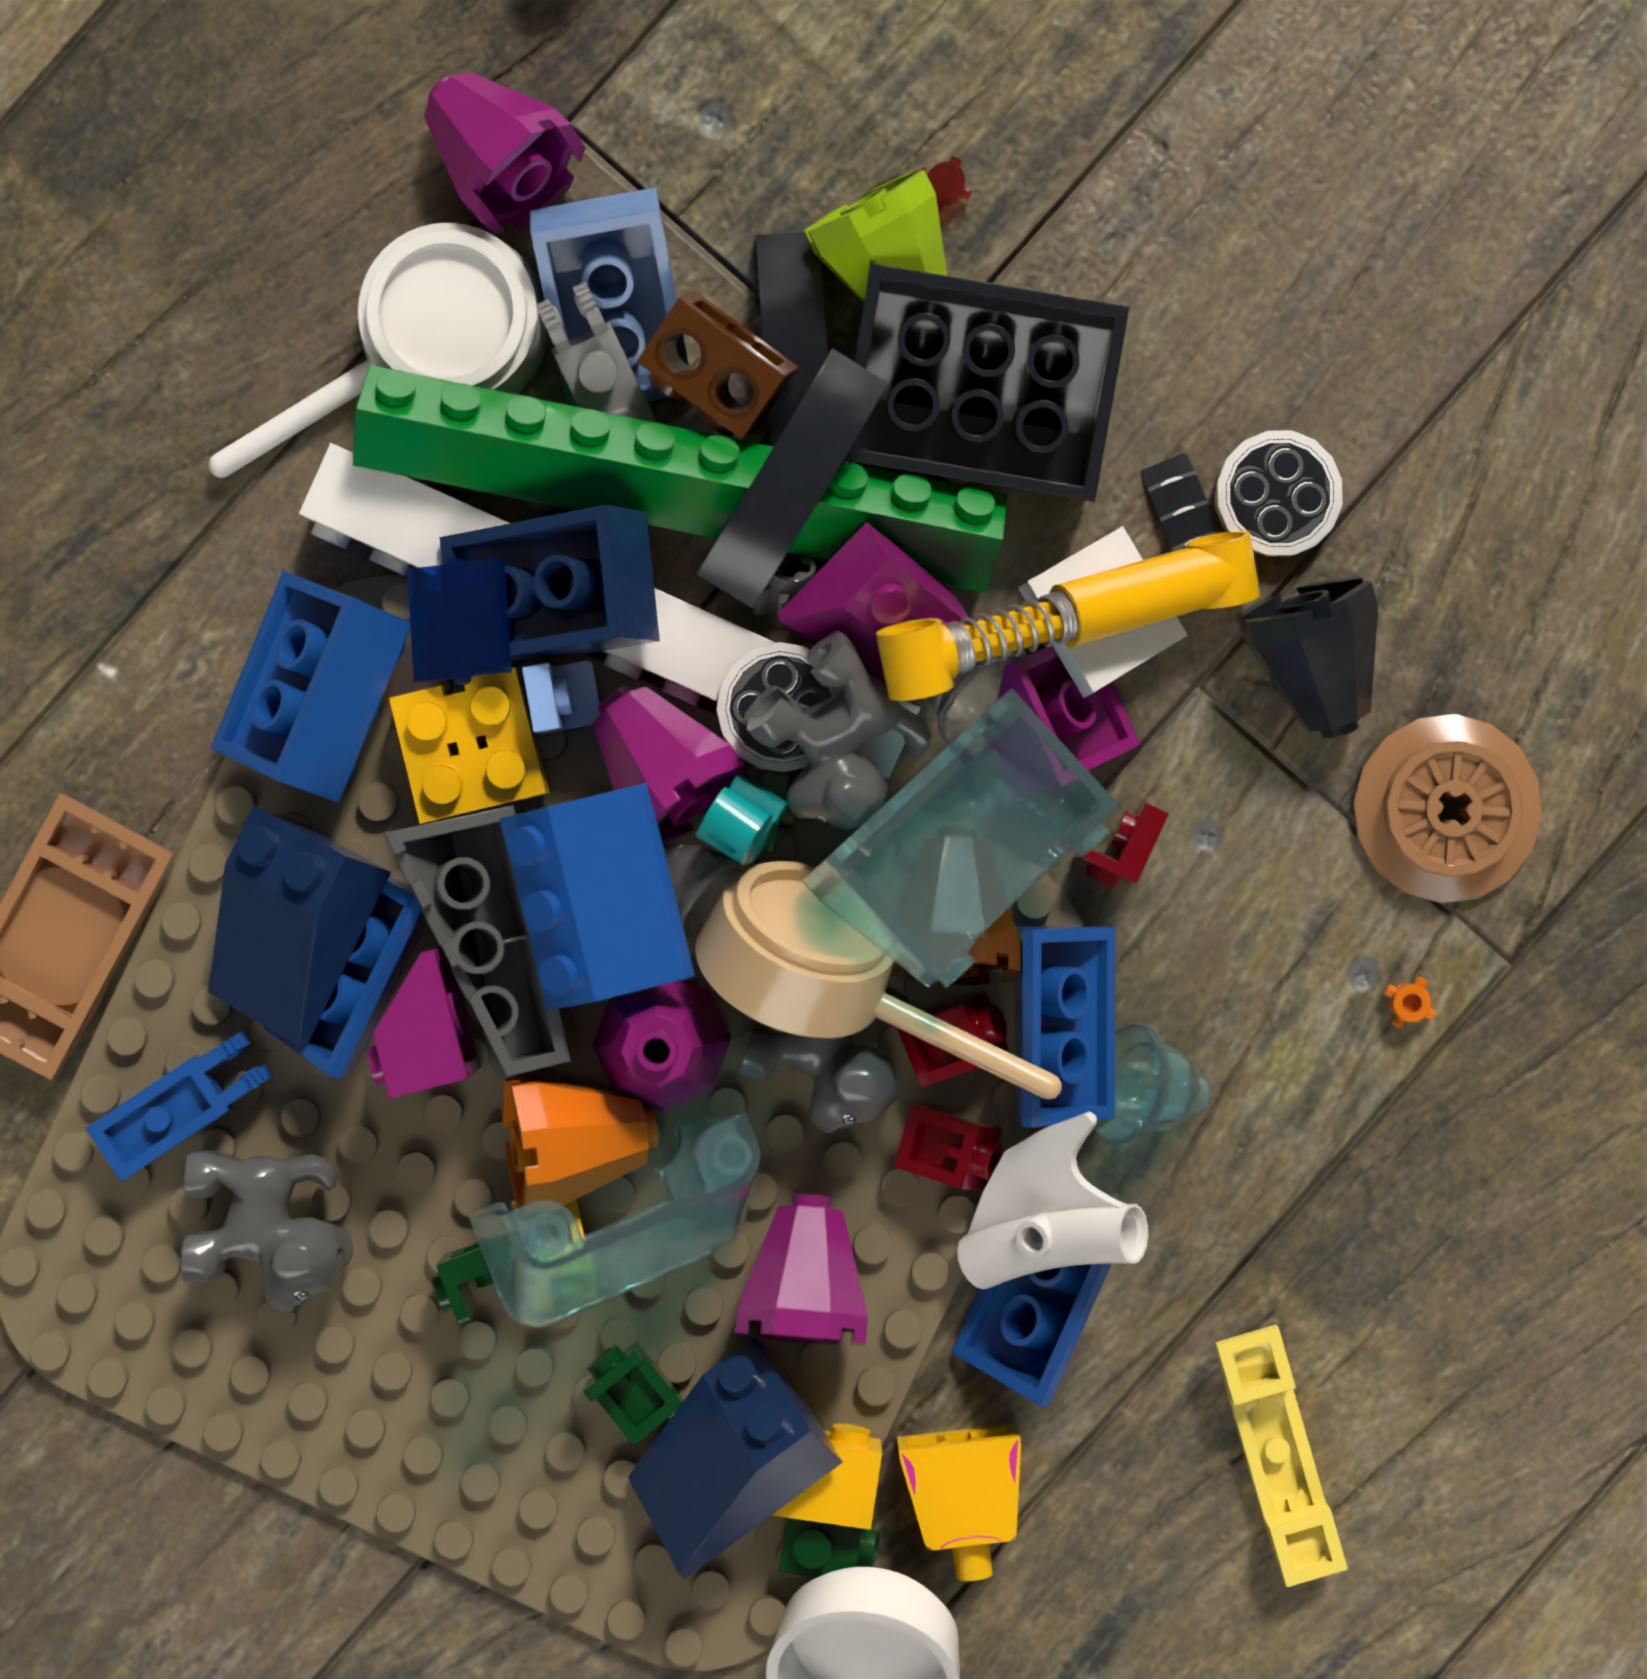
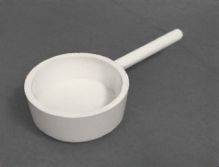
M436 223L421 226L399 236L383 249L374 260L361 287L358 302V321L367 360L214 454L208 464L210 472L218 478L229 476L360 395L369 365L518 395L535 376L548 346L549 333L535 306L545 301L539 278L529 263L511 246L492 234L473 226L459 223Z
M850 1567L835 1570L803 1585L788 1602L767 1660L766 1679H960L957 1627L946 1606L926 1587L905 1575L875 1567Z

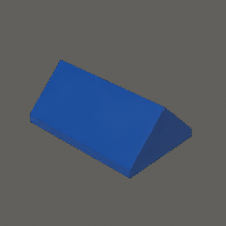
M389 876L306 1048L295 1045L265 1026L263 1028L330 1077L340 1080L355 1071L427 923L410 886Z
M1016 926L1021 944L1020 973L1015 980V1056L1057 1076L1062 1083V1089L1056 1098L1048 1100L1015 1085V1118L1022 1127L1031 1128L1050 1126L1086 1112H1092L1097 1120L1115 1118L1116 927Z
M1112 1263L1053 1268L1024 1275L988 1289L979 1288L951 1352L1037 1405L1048 1408Z

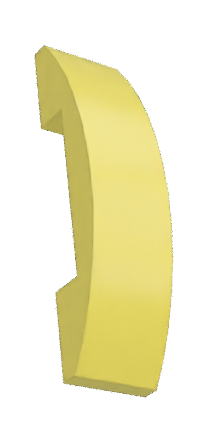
M1275 1324L1215 1342L1239 1440L1286 1587L1348 1570L1333 1515L1324 1498L1293 1390L1296 1386L1279 1327Z

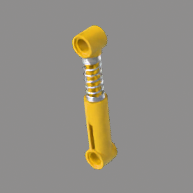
M1234 531L1202 536L1188 542L1187 548L1054 585L1049 594L1040 596L1037 601L1029 599L1025 600L1021 606L1011 604L1006 610L994 609L990 615L980 613L974 620L966 617L960 622L952 621L942 624L940 619L929 618L906 621L885 627L877 631L876 636L888 697L894 701H908L947 692L953 688V679H955L957 674L973 670L976 662L979 661L984 666H988L992 657H996L999 661H1004L1009 652L1018 657L1021 655L1023 648L1035 652L1040 643L1047 648L1051 647L1053 642L1063 643L1071 648L1200 609L1225 608L1256 600L1260 597L1251 535L1248 531Z

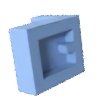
M582 661L559 666L545 663L522 668L534 733L542 735L593 726V722L601 713L598 710L600 700L594 666L591 662Z

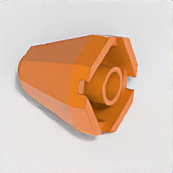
M531 1075L503 1079L502 1120L503 1127H509L510 1143L505 1144L506 1162L515 1204L518 1209H521V1213L524 1216L552 1212L647 1164L649 1148L658 1146V1128L653 1109L643 1110L642 1102L638 1098L613 1091Z

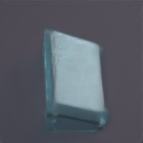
M1011 688L813 870L802 883L823 905L923 985L928 987L939 980L947 988L976 961L967 952L976 943V939L1059 859L1072 849L1083 857L1102 841L1111 831L1103 821L1120 805Z
M747 1113L700 1116L674 1127L677 1140H679L676 1154L669 1164L656 1170L667 1200L583 1237L570 1211L561 1204L552 1201L541 1200L531 1202L511 1211H508L503 1202H497L468 1214L503 1307L509 1316L523 1325L538 1328L552 1325L727 1248L737 1241L744 1229L761 1157L759 1145Z

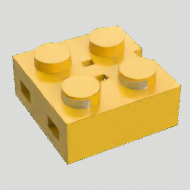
M516 667L465 679L463 682L466 691L449 695L447 687L440 685L389 698L420 824L433 823L550 794L536 733L533 731L521 672ZM485 735L488 748L485 747L484 738L479 736ZM457 742L459 755L451 756L448 744Z

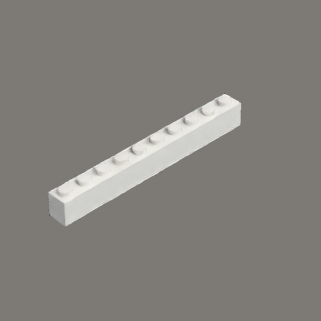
M330 443L299 512L300 515L315 522L311 531L312 535L345 550L351 539L374 549L369 559L370 561L405 576L409 565L432 575L428 587L445 594L439 537L509 524L502 519L406 476L352 466L353 453ZM655 589L660 641L602 651L608 654L603 665L637 681L642 670L666 680L662 692L696 707L701 696L716 703L718 702L720 684L734 662L756 647L776 642ZM898 701L903 707L918 715L920 707L907 701ZM890 730L866 742L861 749L864 755L881 768L885 779H889L905 741L902 734Z

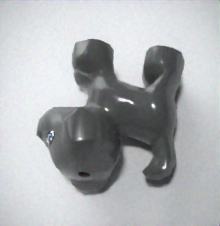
M834 631L821 639L811 649L807 656V661L813 668L811 674L820 685L829 688L842 686L840 691L812 706L797 702L779 686L774 685L756 698L745 712L744 719L748 722L747 730L762 745L775 748L785 740L797 742L805 753L809 763L794 779L787 790L785 799L789 804V810L798 819L819 820L837 829L849 830L869 823L880 813L889 788L881 768L864 755L861 749L864 744L890 730H894L903 735L907 756L917 757L928 748L931 734L922 718L903 707L898 701L889 699L886 684L867 672L856 649L847 636L839 631Z
M886 987V994L909 1004L907 997L891 987ZM754 1029L739 1075L757 1081L767 1080L777 1065L790 1063L796 1069L809 1075L814 1079L810 1103L811 1121L822 1132L833 1135L853 1124L879 1120L889 1105L899 1097L902 1080L899 1068L893 1064L889 1057L876 1047L854 1044L852 1042L853 1034L836 1038H814L787 1032L768 1033Z
M211 1150L190 1153L187 1156L184 1171V1193L187 1197L207 1199L221 1193L225 1186L232 1190L233 1193L225 1221L221 1228L212 1231L195 1232L194 1235H186L181 1251L183 1281L206 1283L224 1274L227 1259L231 1257L255 1261L261 1265L264 1296L268 1305L283 1313H296L309 1298L332 1287L338 1279L341 1269L348 1266L353 1257V1245L350 1234L345 1227L335 1226L311 1217L292 1220L289 1218L288 1212L289 1201L296 1183L310 1179L328 1191L336 1186L337 1170L332 1161L314 1154L290 1159L253 1156L243 1160Z

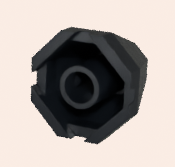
M1360 576L1313 582L1297 587L1296 589L1300 595L1281 602V594L1279 593L1264 598L1239 613L1237 618L1244 641L1304 728L1310 732L1320 731L1322 738L1343 736L1359 728L1358 721L1371 712L1378 621V603L1372 582L1368 580L1363 582V578Z

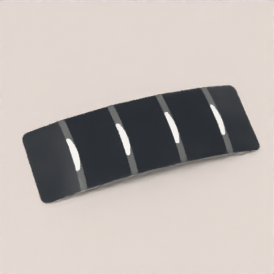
M1186 453L1141 470L1142 478L1160 518L1172 552L1187 548V543L1193 539L1219 533L1196 472Z

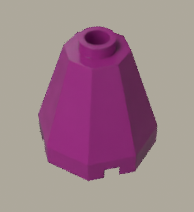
M472 72L445 77L429 93L428 104L424 113L426 123L459 197L475 219L490 234L495 236L505 233L500 224L509 221L517 229L529 227L530 210L553 206L569 191L575 176L567 169L572 155L581 162L586 147L573 126L555 108Z
M629 686L621 687L609 694L598 706L601 714L593 722V726L613 789L618 790L648 783V792L663 846L680 840L693 831L694 828L689 823V820L701 812L706 815L724 787L729 789L737 775L741 774L750 779L746 771V765L729 743L646 686L631 690Z
M679 980L609 998L593 1043V1048L614 1092L638 1098L643 1104L668 1111L714 1089L732 1035L710 989ZM653 1038L664 1040L670 1049L669 1056L663 1059L659 1053L649 1054L646 1047L647 1043Z
M793 1194L792 1205L778 1206L737 1306L735 1335L748 1337L749 1324L761 1325V1339L838 1345L839 1340L842 1339V1332H851V1345L864 1346L866 1344L868 1316L843 1211L830 1209V1197Z

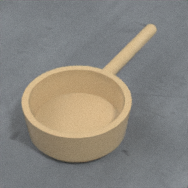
M790 861L767 862L746 869L735 875L727 883L697 936L695 944L696 959L708 983L733 1007L769 1027L805 1037L836 1038L857 1033L868 1027L875 1018H878L1042 1098L1054 1099L1061 1092L1062 1083L1054 1074L886 994V986L896 955V941L890 924L882 909L868 894L837 874L812 865Z

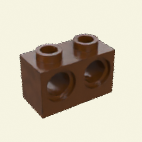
M696 291L677 299L637 360V363L651 372L648 379L658 390L675 399H681L682 396L702 410L700 417L711 429L729 438L735 434L740 439L745 438L759 428L799 369L797 365ZM681 334L695 339L700 347L701 359L697 367L685 364L678 355L677 341ZM732 373L741 374L751 382L754 397L750 405L740 404L731 396L728 384Z

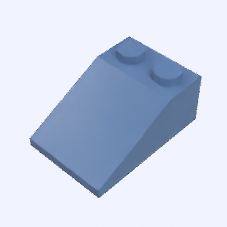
M656 187L530 210V231L544 299H549L551 305L556 306L564 323L563 330L568 341L592 330L586 317L581 315L574 300L575 293L573 287L586 282L605 324L610 322L647 402L671 398L658 390L649 381L648 376L651 372L637 363V360L677 301ZM681 334L677 341V352L680 359L689 365L684 334ZM560 369L567 405L578 407Z

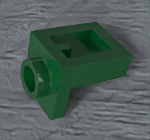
M515 1228L443 1254L436 1267L439 1274L432 1276L436 1298L444 1313L453 1310L459 1325L472 1321L477 1312V1306L468 1281L474 1279L477 1288L497 1283L514 1274L511 1265L518 1263L521 1258Z

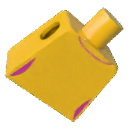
M1016 1423L897 1437L901 1466L926 1550L952 1548L955 1579L959 1581H977L991 1577L993 1569L990 1544L1012 1541L1016 1539L1021 1438Z

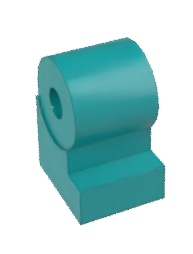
M739 774L735 777L729 789L724 787L716 797L701 822L696 837L742 865H747L758 859L789 804Z

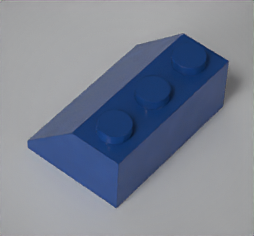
M282 571L211 749L278 782L339 803L347 783L355 772L356 760L369 728L379 713L381 699L395 664L402 657L405 640L412 622L340 592Z
M648 783L500 818L547 1011L592 1003L695 976L655 812L648 792Z

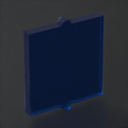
M449 557L446 564L407 569L414 683L454 679V682L457 684L467 685L471 682L472 677L512 673L504 558L495 557L464 562L461 558Z

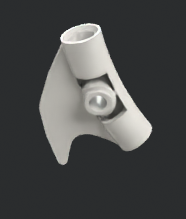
M1086 1112L1050 1125L1004 1152L981 1195L968 1234L959 1241L957 1248L961 1270L967 1280L975 1287L988 1289L1024 1275L1053 1268L1086 1264L1138 1263L1143 1257L1148 1241V1223L1142 1208L1137 1204H1125L1100 1191L1087 1182L1077 1167V1153L1097 1123V1118L1092 1112Z

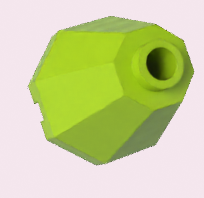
M914 170L861 195L862 199L849 206L844 204L803 230L814 254L863 304L871 263L947 276L936 193L924 170Z

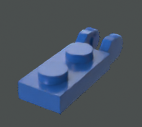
M243 1031L223 1042L201 1058L199 1055L190 1058L85 1128L121 1182L234 1108L232 1103L273 1077L264 1064L261 1067H254L239 1077L238 1082L222 1091L209 1070L224 1061L232 1060L245 1051V1047L251 1042Z

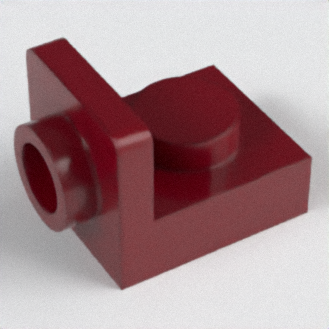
M1140 803L1136 813L1125 810L1110 840L1111 845L1119 848L1114 859L1085 845H1079L1074 857L1087 862L1082 874L1114 889L1118 888L1122 879L1137 884L1169 813L1148 803Z
M985 991L973 994L961 1003L930 1013V1015L1004 1051L1008 1050L1005 1019L998 1007L991 1004ZM897 1028L921 1088L979 1068Z
M910 1105L894 1167L962 1190L985 1189L1003 1155V1147L999 1143L1002 1128L992 1124L974 1123L921 1105Z

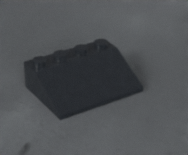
M871 263L854 362L886 381L888 385L844 460L1095 502L1130 306Z

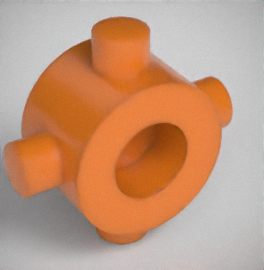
M1417 976L1413 984L1402 983L1396 987L1388 984L1383 995L1388 997L1389 1009L1394 1015L1391 1024L1402 1029L1406 1021L1418 1022L1424 1018L1431 1021L1434 1018L1436 1010L1431 1008V998L1425 990L1429 983L1427 980Z

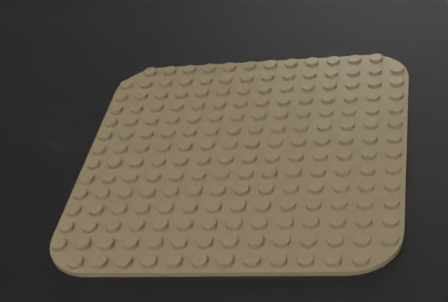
M380 575L345 583L332 590L412 622L405 640L402 657L395 664L381 699L379 713L369 728L356 760L355 772L347 783L338 803L278 782L227 756L224 757L0 1237L1 1320L9 1338L26 1362L41 1376L59 1388L647 1662L675 1670L709 1671L740 1664L759 1655L773 1645L788 1602L803 1585L813 1580V1578L778 1571L787 1518L771 1515L686 1579L681 1577L628 1479L630 1473L674 1413L633 1445L596 1399L590 1402L583 1393L586 1381L592 1377L586 1368L614 1344H617L624 1351L637 1340L685 1400L703 1374L753 1337H756L787 1368L824 1431L832 1432V1425L839 1423L865 1427L871 1431V1438L881 1440L882 1447L963 1276L958 1261L957 1248L959 1241L968 1234L984 1189L962 1190L894 1167L910 1105H921L974 1123L992 1124L1001 1127L1002 1133L999 1143L1002 1144L1003 1154L1007 1149L1027 1139L1032 1128L1022 1127L1015 1118V1084L980 1067L921 1088L897 1027L875 1018L868 1027L853 1034L852 1042L856 1045L878 1048L899 1068L902 1075L899 1097L889 1105L879 1120L853 1124L834 1135L822 1132L812 1123L810 1117L814 1079L809 1075L796 1069L790 1063L777 1065L767 1080L757 1081L739 1075L753 1029L768 1033L783 1031L769 1027L745 1015L729 1004L713 989L701 972L696 959L695 944L697 936L727 883L735 875L756 865L775 861H790L812 865L850 881L878 904L887 917L893 932L925 842L938 840L939 831L958 828L886 795L884 805L874 819L865 825L849 830L837 829L819 820L798 819L796 817L792 830L780 827L775 852L763 850L758 861L742 865L696 837L699 826L705 817L703 812L689 820L694 830L680 840L664 845L663 848L695 976L683 979V981L710 989L732 1035L714 1089L668 1111L642 1103L643 1110L653 1109L658 1128V1146L649 1148L647 1164L577 1199L589 1257L590 1281L588 1283L580 1284L576 1291L559 1297H545L541 1293L528 1294L522 1259L520 1258L518 1263L511 1265L514 1274L504 1280L481 1288H477L474 1279L468 1281L477 1306V1312L472 1321L459 1325L453 1310L444 1313L436 1298L432 1276L439 1274L436 1267L443 1254L515 1228L511 1207L514 1195L505 1151V1144L510 1143L509 1127H503L501 1110L503 1079L531 1075L614 1092L593 1048V1043L609 998L592 1003L559 1008L570 1062L506 1077L493 1074L486 1038L463 994L481 1068L465 1080L389 1099L386 1085L376 1086L368 1063L367 1048L375 1046L373 1034L355 1071L339 1080L330 1077L263 1029L264 1025L208 992L225 863L253 806L310 827L390 871V877L409 885L383 833L424 824L419 823L389 698L442 685L447 687L448 693L451 695L466 691L463 682L465 679L516 667L521 672L526 692L523 667L545 663L559 666L589 661L594 666L600 703L609 694L621 687L629 686L631 690L646 686L726 742L727 740L722 735L718 715L662 692V689L641 679L637 681L604 666L603 661L586 653L469 666H453L446 596L428 587L430 581L408 576ZM594 726L542 735L536 733L550 794L470 814L513 805L516 815L614 791ZM485 735L479 736L484 738L485 747L488 748ZM457 742L448 744L450 755H459ZM741 758L746 765V771L749 774L750 780L761 786L766 769H759ZM804 768L788 772L767 771L791 776L793 782ZM976 838V841L990 844L980 838ZM990 844L1015 927L1083 926L1069 898L1048 875L1022 858ZM428 922L376 1027L422 952L440 947ZM902 966L900 978L889 976L886 987H891L908 998L909 1005L928 1014L961 1003L971 995L985 991L991 1004L998 1007L1005 1019L1007 1026L1006 1041L1008 1044L1006 1052L1015 1055V981L1002 982V970L990 971L989 984L982 985L932 984L911 981V968ZM243 1031L251 1042L245 1047V1051L232 1060L224 1061L209 1070L222 1091L238 1082L239 1077L254 1067H261L264 1064L273 1077L232 1103L234 1107L232 1110L121 1182L85 1128L196 1055H199L201 1058L223 1042ZM660 1038L650 1039L646 1045L649 1054L659 1053L663 1059L670 1054L668 1044ZM211 1150L243 1160L253 1156L290 1159L310 1154L330 1159L337 1170L336 1186L328 1191L310 1179L296 1183L289 1201L288 1212L289 1218L292 1220L311 1217L335 1226L345 1227L350 1234L353 1245V1257L348 1266L341 1269L339 1277L333 1286L309 1298L296 1313H283L268 1305L264 1296L261 1265L255 1261L231 1257L227 1259L225 1272L222 1276L206 1283L184 1282L181 1270V1251L186 1235H194L195 1232L212 1231L221 1228L225 1221L233 1193L232 1190L225 1186L221 1193L207 1199L187 1197L184 1193V1171L187 1156L190 1153ZM793 1194L830 1197V1209L841 1210L844 1213L868 1316L866 1344L864 1346L851 1345V1332H842V1339L839 1340L838 1345L761 1339V1325L749 1324L748 1337L735 1335L737 1306L779 1205H792Z

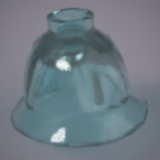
M1144 1024L1124 1026L1115 1032V1118L1097 1120L1092 1131L1107 1143L1123 1144L1135 1140L1144 1132L1150 1133L1174 1129L1184 1124L1192 1113L1202 1114L1206 1111L1211 1098L1210 1082L1207 1077L1198 1075L1196 1067L1183 1053L1164 1044L1154 1029Z

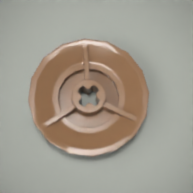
M1457 714L1418 718L1386 736L1363 765L1353 799L1357 839L1375 871L1403 893L1438 903L1478 899L1510 881L1533 852L1542 820L1538 778L1520 746L1492 724ZM1441 795L1447 798L1458 796L1462 798L1463 803L1457 809L1462 817L1460 822L1455 820L1440 821L1437 815L1444 808L1439 800Z

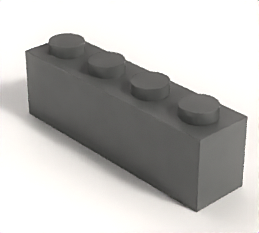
M514 806L383 833L486 1038L493 1074L508 1077L570 1062L559 1009L547 1011L500 823V818L515 815Z

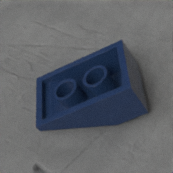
M601 505L439 537L453 666H469L598 652L660 641L647 514L644 511Z
M253 806L225 863L208 992L295 1045L306 1048L391 872L298 821Z
M753 1337L702 1375L630 1473L628 1479L678 1574L686 1579L843 1463L787 1368L756 1337Z

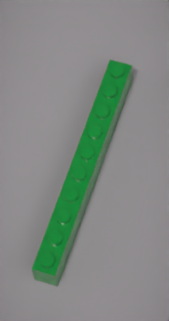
M369 365L356 407L352 466L572 510L611 505L644 511L647 514L648 525L717 539L773 447ZM843 461L787 553L829 561L867 522L942 583L987 592L1003 541L1007 494Z

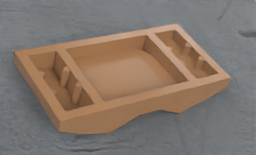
M59 793L0 903V1053L49 1080L56 1079L98 1012L111 978L129 946L148 919L176 856L175 853L62 793Z

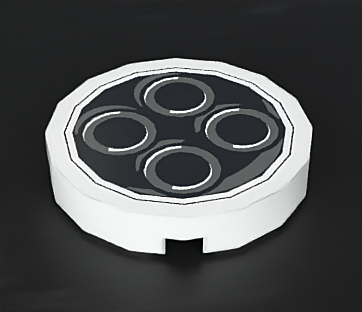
M1292 430L1265 431L1244 440L1223 461L1216 481V491L1214 492L1215 511L1224 531L1250 532L1253 553L1273 558L1291 557L1316 546L1333 529L1342 507V478L1333 457L1316 440Z
M777 642L756 647L733 663L720 684L716 711L722 735L739 757L759 769L788 772L805 768L809 763L797 742L785 740L777 747L770 748L762 745L747 730L748 722L744 719V715L761 693L774 685L779 686L797 702L812 706L842 689V686L829 688L819 684L811 674L813 668L807 661V656L811 650L805 646Z

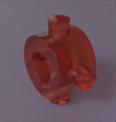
M954 156L950 157L949 162L939 163L931 170L925 167L922 168L936 193L938 211H941L943 206L954 204L960 198L968 201L973 191L972 188L965 186V175L960 168L962 161Z

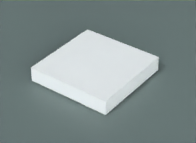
M1122 526L1027 581L1018 589L1025 600L1037 601L1040 596L1049 594L1054 585L1121 567L1143 559ZM1173 617L1071 648L1063 643L1058 644L1056 642H1053L1052 646L1083 698L1188 636L1179 619Z

